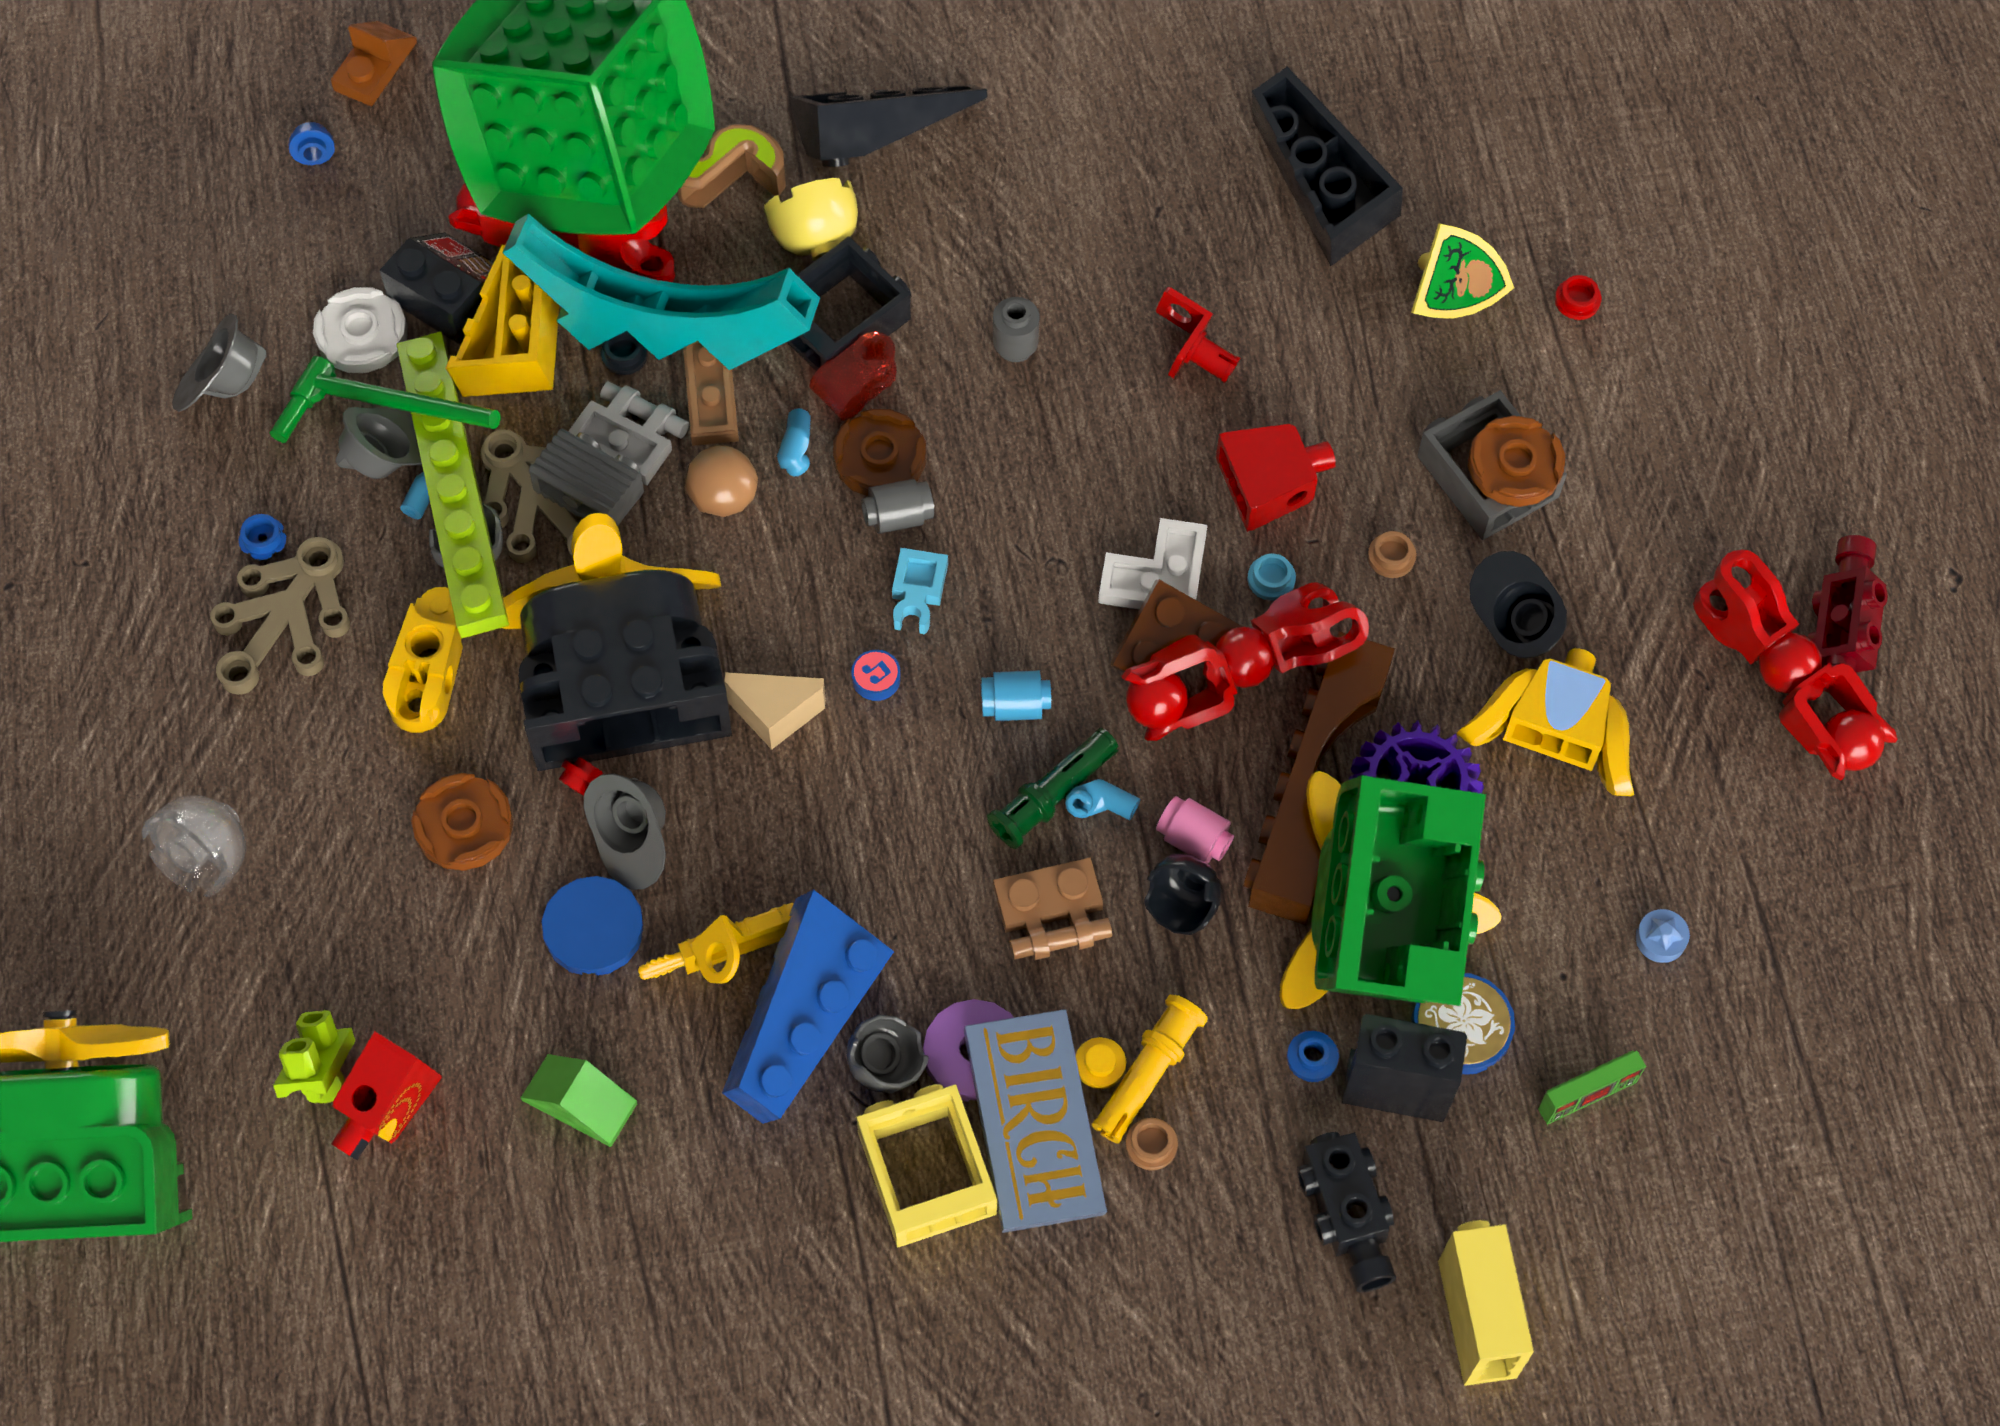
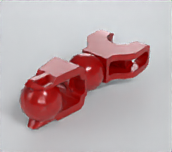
M464 183L457 195V210L448 215L449 223L456 229L481 236L486 243L500 248L502 245H506L515 224L481 214ZM667 205L636 234L592 235L550 231L569 245L610 266L660 281L673 282L676 277L674 259L671 253L648 241L657 236L667 224ZM642 268H644V269H649V270H655V271H645V270H642Z
M1743 549L1727 553L1718 564L1714 579L1706 582L1694 598L1693 605L1697 616L1717 641L1728 648L1740 652L1750 665L1759 659V671L1764 682L1776 692L1788 694L1782 701L1785 706L1779 713L1781 724L1809 754L1819 755L1832 777L1841 781L1845 777V770L1859 771L1874 765L1882 755L1884 742L1896 743L1898 740L1895 729L1876 712V700L1851 666L1844 663L1832 666L1829 663L1822 668V656L1817 645L1805 635L1792 633L1799 623L1789 611L1786 596L1779 580L1759 556L1752 551ZM1737 566L1748 572L1750 575V585L1747 588H1744L1733 577L1732 567ZM1710 596L1723 597L1728 610L1721 611L1715 609L1710 603ZM1824 691L1828 692L1846 710L1833 715L1825 726L1807 702L1817 700Z
M1318 582L1308 583L1278 597L1270 605L1268 611L1250 620L1253 628L1242 626L1227 631L1219 638L1216 646L1209 641L1204 642L1197 635L1190 634L1152 654L1149 662L1128 668L1121 676L1122 679L1130 682L1126 691L1128 711L1136 722L1147 727L1144 736L1147 741H1158L1179 727L1190 729L1223 716L1234 707L1233 695L1237 694L1236 687L1248 688L1258 686L1269 677L1273 667L1280 673H1284L1299 666L1328 663L1359 648L1367 640L1369 633V623L1365 613L1351 603L1339 602L1335 592L1326 585ZM1320 597L1323 599V607L1308 608L1310 602L1315 598ZM1345 618L1352 619V627L1346 635L1336 637L1330 633V628ZM1204 662L1203 674L1207 678V688L1187 699L1186 686L1176 672Z

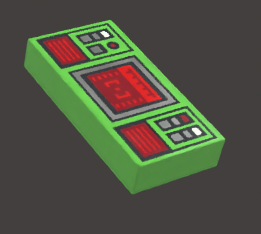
M1632 1050L1547 1090L1538 1110L1548 1125L1637 1083L1646 1065L1638 1051L1634 1052Z

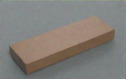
M698 341L684 347L692 446L739 441L732 369L728 370Z

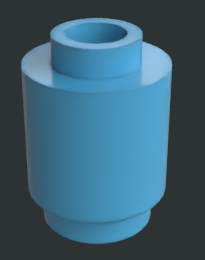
M1040 670L993 672V677H982L983 717L995 716V721L1042 719V710L1051 709L1050 680H1041Z

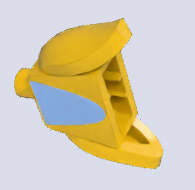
M1574 648L1569 650L1564 663L1553 659H1545L1538 670L1526 668L1512 674L1497 688L1479 713L1457 732V735L1470 745L1479 746L1492 741L1506 729L1503 737L1504 741L1592 771L1597 760V770L1601 782L1609 793L1614 796L1631 797L1634 795L1629 771L1630 734L1626 711L1620 701L1610 695L1611 682L1605 677L1592 673L1596 658L1587 650Z

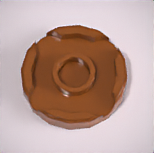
M1514 415L1497 418L1488 423L1485 429L1480 431L1472 441L1468 460V468L1472 480L1485 496L1500 504L1516 507L1538 504L1553 494L1564 473L1566 456L1559 438L1553 432L1551 435L1542 428V423L1532 418Z
M467 773L442 777L427 787L419 797L420 802L416 806V810L413 811L411 822L414 837L418 847L427 859L445 869L461 871L482 867L499 856L510 840L514 823L508 798L499 786L487 778L486 780L475 778L474 774Z

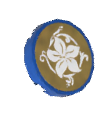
M1465 973L1461 1006L1432 1002L1416 1003L1411 1017V1022L1462 1031L1467 1034L1462 1074H1477L1494 1065L1507 1053L1515 1032L1514 1011L1505 993L1490 980L1471 973Z

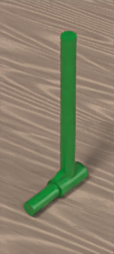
M313 356L290 392V401L269 433L275 440L286 443L307 408H312L326 394L496 429L499 426L501 415L498 410L337 378L335 367L331 362L323 357Z

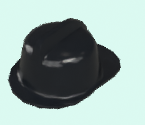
M1515 551L1497 552L1486 557L1476 567L1469 584L1470 600L1477 615L1496 642L1508 654L1522 659L1536 658L1549 652L1562 638L1567 626V610L1561 596L1541 568L1530 557Z

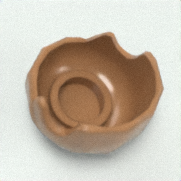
M715 445L702 450L689 463L684 485L685 494H688L700 512L726 517L742 512L754 499L757 491L758 476L748 457L741 451L731 446Z

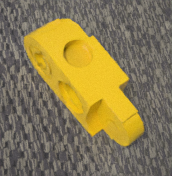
M447 587L432 588L425 592L421 598L417 597L415 605L410 603L383 681V696L393 722L400 729L411 733L426 732L434 729L442 722L448 710L463 645L456 626L449 588ZM427 649H437V652L429 657H419V654ZM416 698H422L420 712H413L409 709V703Z

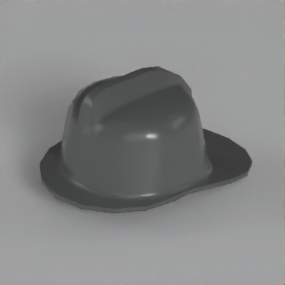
M230 313L222 319L205 349L181 379L172 401L174 410L180 412L189 408L202 394L220 398L237 396L246 391L254 382L266 358V350L238 330L237 315Z
M348 407L343 412L345 427L339 436L340 451L335 461L339 467L357 470L372 479H382L403 465H422L411 414L393 408Z
M615 773L600 775L590 782L584 793L583 808L588 824L593 832L601 860L608 874L626 888L631 890L646 889L657 882L665 865L666 851L661 833L666 815L663 800L653 787L639 781L635 777L629 779Z

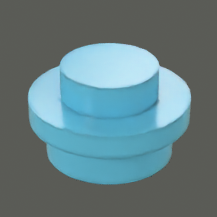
M1271 553L1261 556L1251 564L1247 581L1251 591L1256 596L1265 600L1275 601L1281 595L1293 590L1296 573L1291 563L1285 557Z

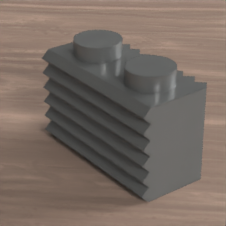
M559 429L557 435L553 436L551 443L547 444L546 449L542 450L541 455L536 458L535 463L531 464L529 468L533 490L537 494H542L545 498H549L560 507H565L568 512H573L582 519L593 513H603L609 515L618 526L644 493L640 469L632 460L623 455H617L613 458L601 451L600 445L592 437L581 432L575 436L564 429Z

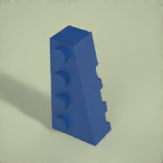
M814 889L795 899L784 937L780 939L773 958H775L767 982L762 986L755 1005H757L753 1019L749 1029L744 1033L722 1094L762 1124L782 1117L894 953L892 949Z

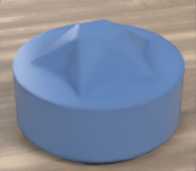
M1666 909L1654 910L1645 915L1636 931V943L1641 953L1648 959L1660 963L1671 962L1680 957L1690 938L1689 928L1685 920L1677 913Z

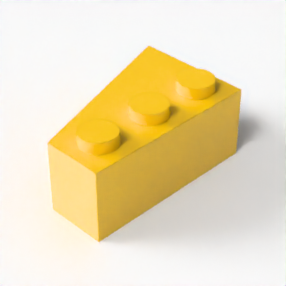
M505 245L501 246L480 291L482 300L474 318H468L463 328L465 338L456 356L451 355L446 365V370L463 397L553 390L558 322L556 320L559 315L560 305L502 253Z

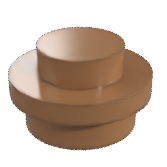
M1397 531L1385 532L1376 537L1370 544L1368 550L1369 564L1381 576L1387 578L1402 577L1408 574L1415 564V547L1411 540L1403 533Z
M1145 1118L1136 1122L1128 1131L1125 1143L1126 1152L1130 1160L1142 1169H1162L1169 1165L1176 1155L1178 1148L1177 1135L1167 1122L1157 1118Z

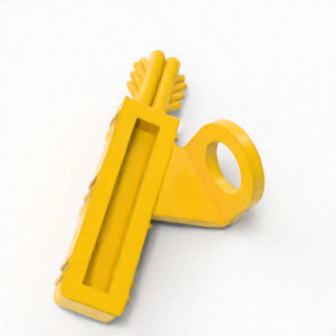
M794 903L783 904L781 907L772 908L767 912L744 918V920L736 921L735 923L727 916L720 915L700 935L679 943V952L672 955L665 954L664 957H658L657 960L652 959L650 962L641 965L638 968L639 976L643 980L653 977L657 978L660 975H665L667 972L671 973L674 969L684 966L687 974L701 971L703 977L711 983H726L735 975L740 955L776 943L784 937ZM726 961L724 968L720 972L714 970L712 965Z

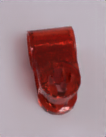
M869 332L860 336L856 342L836 358L829 360L817 370L810 381V389L841 420L846 421L849 418H853L868 402L895 381L897 368L894 361L896 352L893 341L890 337L880 332Z

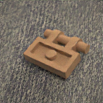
M1091 858L993 880V889L1005 933L1024 928L1026 930V937L1009 940L1014 960L1033 956L1034 960L1050 957L1051 951L1077 946L1078 950L1094 947V941L1112 937V929L1108 917L1089 922L1086 916L1088 913L1103 910V900ZM1069 918L1071 925L1047 932L1042 927V924Z

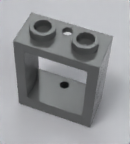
M1501 390L1487 398L1483 396L1474 398L1464 406L1460 413L1447 420L1441 417L1430 423L1422 433L1417 455L1482 541L1559 498L1567 473L1564 471L1562 479L1553 494L1538 504L1522 507L1504 505L1491 498L1484 500L1449 456L1448 451L1474 438L1491 421L1513 415L1521 416Z

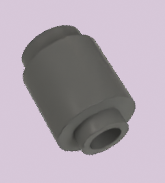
M1010 297L1001 301L994 309L993 346L1000 356L1007 361H1024L1038 347L1040 315L1033 302L1022 297Z
M915 479L869 487L868 497L861 499L864 521L867 526L874 525L878 534L922 526L924 520L934 518V503L927 481L917 483Z

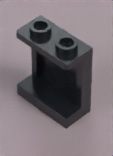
M1364 1014L1360 1023L1356 1049L1351 1048L1349 1053L1341 1103L1444 1122L1461 1084L1467 1034L1457 1030Z

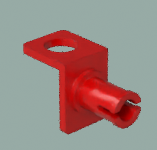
M1167 287L1159 301L1156 312L1191 334L1177 355L1168 376L1174 379L1184 363L1189 364L1192 361L1219 378L1221 382L1226 383L1241 358L1206 338L1207 332H1205V329L1213 313L1173 288ZM1171 304L1183 307L1190 314L1191 318L1179 315L1172 308Z

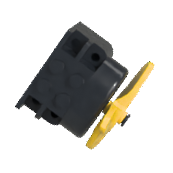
M593 513L583 518L574 530L571 544L574 565L546 573L503 598L509 626L502 628L522 630L526 657L519 666V689L526 719L523 720L537 771L560 768L564 760L574 764L578 757L587 762L732 736L727 693L723 682L716 641L712 632L705 626H702L696 590L720 588L719 574L701 570L647 566L633 561L622 555L620 532L615 521L607 514Z

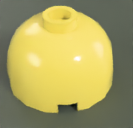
M840 178L822 179L791 188L792 198L781 203L779 195H776L764 205L769 228L775 240L785 250L796 255H811L813 261L819 259L848 236L851 237L856 229L858 217L857 202L852 184L848 180L843 187Z

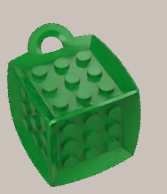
M476 0L448 35L432 62L436 94L444 127L464 182L481 214L513 224L518 219L530 214L547 230L554 232L592 235L636 234L657 215L685 183L703 155L715 131L712 96L704 54L686 0Z

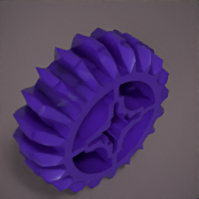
M1419 721L1412 724L1410 732H1406L1401 724L1397 722L1392 727L1391 736L1380 729L1375 733L1374 743L1366 741L1361 746L1359 752L1361 757L1353 759L1350 770L1354 775L1349 777V780L1362 775L1376 777L1379 771L1386 766L1391 772L1390 780L1440 787L1442 781L1448 778L1452 789L1482 794L1484 789L1483 782L1476 780L1481 772L1480 764L1468 763L1472 756L1470 747L1457 750L1455 748L1458 742L1456 733L1445 740L1439 737L1440 728L1438 724L1431 729L1430 733L1422 732V726Z

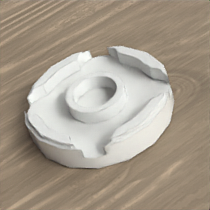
M353 287L336 293L327 300L329 304L324 307L322 312L319 309L314 318L313 336L321 356L331 362L335 368L348 373H369L385 367L399 356L396 343L407 341L408 326L400 304L393 297L391 299L383 295L381 290L372 287Z

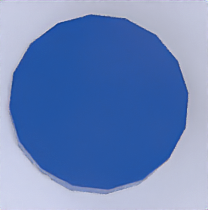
M599 876L579 878L561 887L547 903L542 918L543 939L554 961L569 972L580 975L582 973H595L596 976L609 974L626 965L639 950L644 929L641 907L633 893L616 880Z

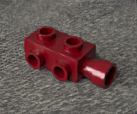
M1847 535L1838 540L1835 562L1839 566L1838 573L1824 575L1822 590L1815 591L1813 594L1812 605L1818 620L1816 632L1809 633L1807 638L1817 645L1822 656V668L1829 663L1832 666L1844 663L1851 666L1856 673L1876 669L1878 649L1882 644L1881 624L1883 608L1887 603L1888 594L1886 584L1870 570L1875 563L1877 545L1868 537Z

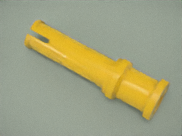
M1169 995L1165 1000L1166 1010L1154 1028L1146 1030L1142 1035V1051L1101 1113L1092 1122V1127L1096 1131H1100L1102 1136L1114 1143L1121 1142L1123 1135L1168 1066L1181 1062L1185 1055L1182 1049L1196 1028L1204 1027L1208 1021L1206 1014L1200 1008L1179 995Z

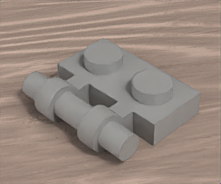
M608 381L603 386L600 397L610 402L609 406L606 408L591 400L568 432L575 436L580 432L589 435L600 445L601 451L613 458L617 455L626 456L640 469L642 483L648 485L672 451L671 441L661 435L668 432L678 438H683L688 431L689 422L676 416L675 409L663 403L657 406L641 398L638 390L628 385L621 388ZM633 414L646 422L641 426L625 417Z

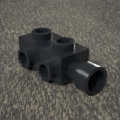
M1328 1132L1315 1137L1310 1141V1145L1305 1146L1302 1159L1304 1165L1297 1166V1175L1304 1196L1315 1195L1321 1212L1313 1216L1318 1238L1323 1246L1332 1244L1336 1256L1349 1253L1353 1264L1349 1272L1357 1292H1370L1385 1287L1394 1282L1397 1277L1389 1256H1383L1379 1244L1386 1242L1390 1230L1389 1227L1394 1225V1218L1387 1197L1385 1195L1378 1196L1372 1178L1377 1176L1373 1156L1368 1147H1360L1355 1132L1340 1136L1339 1132ZM1345 1159L1348 1167L1338 1170L1333 1168L1330 1163ZM1353 1205H1358L1363 1208L1365 1216L1359 1219L1352 1218L1347 1213V1210H1350Z

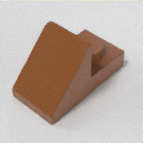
M379 21L349 25L348 30L353 49L331 78L334 91L371 107L417 43L415 36Z

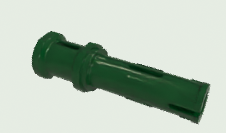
M1103 728L1097 729L1086 741L1061 760L1060 763L1036 783H1025L1019 787L1017 797L1000 811L995 809L987 815L988 823L997 837L1010 848L1017 849L1023 844V837L1040 822L1046 823L1053 818L1056 810L1055 806L1073 788L1082 784L1099 767L1118 753V744L1114 737Z

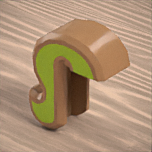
M732 124L717 130L706 147L705 155L700 158L685 183L676 192L678 199L688 207L704 208L746 172H749L755 181L771 194L780 196L786 187L784 154L779 143L770 134L753 125Z

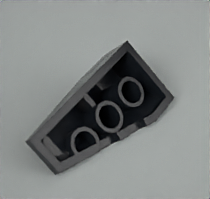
M956 85L912 89V95L906 96L905 91L873 90L870 93V99L865 100L863 95H847V92L789 96V103L806 155L821 160L822 166L839 167L849 165V158L861 157L985 100L988 98L987 89L982 87Z

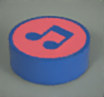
M870 650L862 653L854 661L852 666V683L856 692L863 698L871 701L885 700L891 697L899 688L901 681L900 666L896 658L890 653L883 650Z

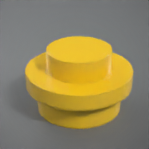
M1103 1037L1089 1039L1076 1052L1075 1056L1080 1080L1092 1088H1109L1118 1083L1125 1073V1053L1111 1039Z

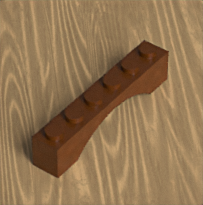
M1339 631L1337 637H1342V636L1346 635L1347 633H1343V632H1340V631ZM1366 640L1356 650L1336 660L1317 666L1316 674L1324 677L1319 690L1312 687L1309 689L1302 711L1303 716L1309 717L1305 732L1298 729L1295 730L1287 756L1288 758L1295 759L1291 774L1285 772L1280 774L1273 800L1281 802L1277 816L1274 817L1267 814L1258 843L1266 845L1262 860L1252 858L1243 887L1252 889L1248 907L1306 925L1315 898L1321 854L1315 839L1307 806L1306 790L1308 780L1317 771L1321 760L1335 741L1355 723L1376 712L1391 667L1395 648Z

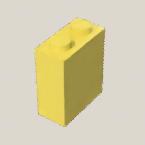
M1486 1220L1467 1222L1458 1226V1231L1452 1232L1438 1261L1463 1383L1466 1386L1515 1379L1534 1353L1507 1227L1506 1224L1490 1226L1489 1221Z

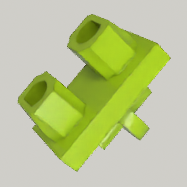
M330 1011L305 1012L300 1015L296 1022L300 1038L284 1043L279 1052L283 1069L273 1086L277 1098H284L294 1091L301 1090L307 1100L312 1103L333 1102L345 1082L340 1068L356 1040L352 1028L336 1029Z

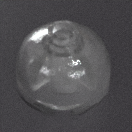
M187 795L174 799L144 822L142 829L143 841L150 835L151 841L155 846L149 855L161 872L181 889L190 893L195 889L194 884L203 890H207L203 895L205 897L217 894L235 877L241 869L247 849L244 831L234 809L225 803H220L202 795Z

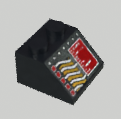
M443 232L408 238L379 271L388 297L391 299L393 297L403 310L461 345L465 338L463 328L468 318L473 319L482 300L480 291L494 262Z

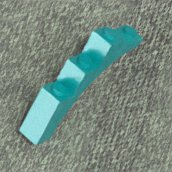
M530 214L515 222L502 252L562 307L556 321L588 350L628 331L658 360L698 341L728 370H731L808 332L820 297L790 268L767 277L728 285L679 284L636 275L610 266L569 245L547 230Z

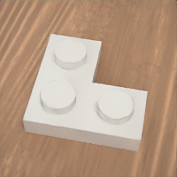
M1160 518L1154 559L1106 552L1098 603L1140 610L1155 580L1158 579L1196 600L1208 525Z

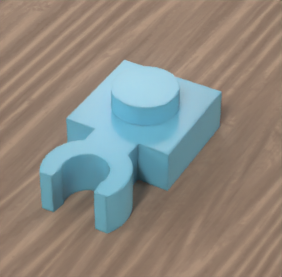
M906 548L900 549L892 587V599L901 600L893 611L895 630H901L902 621L906 616L916 615L920 618L919 633H927L930 627V611L927 604L940 606L948 568V555Z

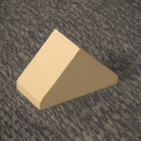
M725 672L724 682L728 703L771 750L825 709L826 697L823 678Z

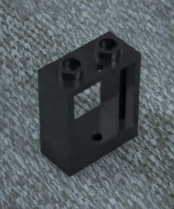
M848 236L797 274V276L819 297L823 296L846 277L851 276L882 308L836 343L813 321L808 332L787 343L829 382L911 319V292L900 277L896 275L892 277L881 267L878 258L869 248H861Z

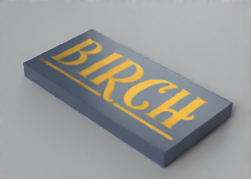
M1066 1009L965 1026L964 1036L993 1188L997 1197V1209L1002 1233L1105 1215L1107 1210Z

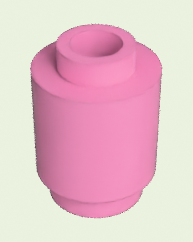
M1175 796L1167 805L1156 827L1158 832L1165 835L1164 841L1206 863H1209L1212 858L1220 861L1234 839V835L1228 832L1231 825L1229 820L1191 798L1184 801Z

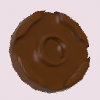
M869 409L860 412L861 416L854 418L852 421L849 418L841 425L833 442V464L840 480L852 491L868 496L869 487L915 479L916 482L919 480L926 466V441L922 432L920 433L915 427V422L907 415L892 409Z

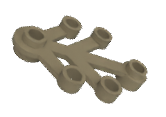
M502 429L492 432L484 441L480 452L483 465L491 472L486 499L483 503L495 510L502 511L499 515L502 528L509 521V512L504 500L510 476L521 487L514 530L506 541L510 558L518 563H526L535 557L537 546L533 533L539 508L567 541L569 556L574 563L571 544L574 530L578 525L577 521L564 507L553 503L542 494H537L533 490L529 474V466L535 463L536 458L541 455L542 450H545L546 447L527 446L524 439L511 430ZM503 452L512 453V455L509 457L498 458V456ZM520 542H527L530 544L529 547L523 551H518L514 549L515 545Z
M323 537L309 538L300 545L296 556L263 566L251 564L239 571L237 582L244 595L254 599L235 604L230 602L217 604L210 613V619L215 630L221 635H233L240 630L243 622L268 617L244 651L229 652L217 663V677L227 692L238 695L246 694L257 685L259 681L258 666L288 624L295 648L292 652V661L296 670L304 676H313L322 670L324 658L319 647L314 644L304 600L313 587L316 586L322 606L318 620L324 634L331 638H338L348 632L350 629V619L346 610L340 606L334 578L341 572L344 565L342 551L336 543ZM319 559L328 560L321 566H312ZM251 577L261 578L255 585H246L247 580ZM294 578L286 590L262 596L267 592L269 583ZM226 614L234 615L230 622L219 623L222 616ZM338 616L342 618L341 622L335 626L327 625V621L332 617ZM312 654L316 656L315 660L309 664L300 663L301 659L306 655ZM238 673L248 674L244 679L240 681H232L234 676Z

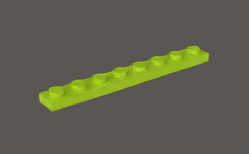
M442 332L396 343L406 392L459 402L455 383L446 370L449 356ZM411 412L456 626L461 639L509 626L464 423Z

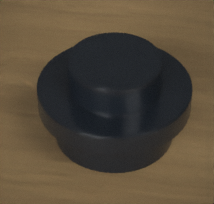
M628 331L605 341L601 347L602 362L614 374H633L639 371L647 361V349Z

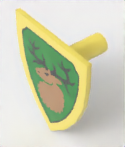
M1438 223L1430 253L1422 254L1418 260V266L1424 272L1411 313L1432 318L1449 319L1471 315L1495 304L1514 289L1505 263L1492 246L1476 234L1458 227Z

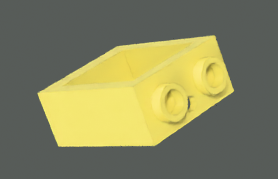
M941 1084L924 1087L913 1095L914 1098L897 1104L890 1100L878 1102L866 1108L863 1115L856 1117L858 1134L897 1248L997 1215V1197L956 1084L943 1088ZM949 1117L973 1186L900 1209L877 1140Z

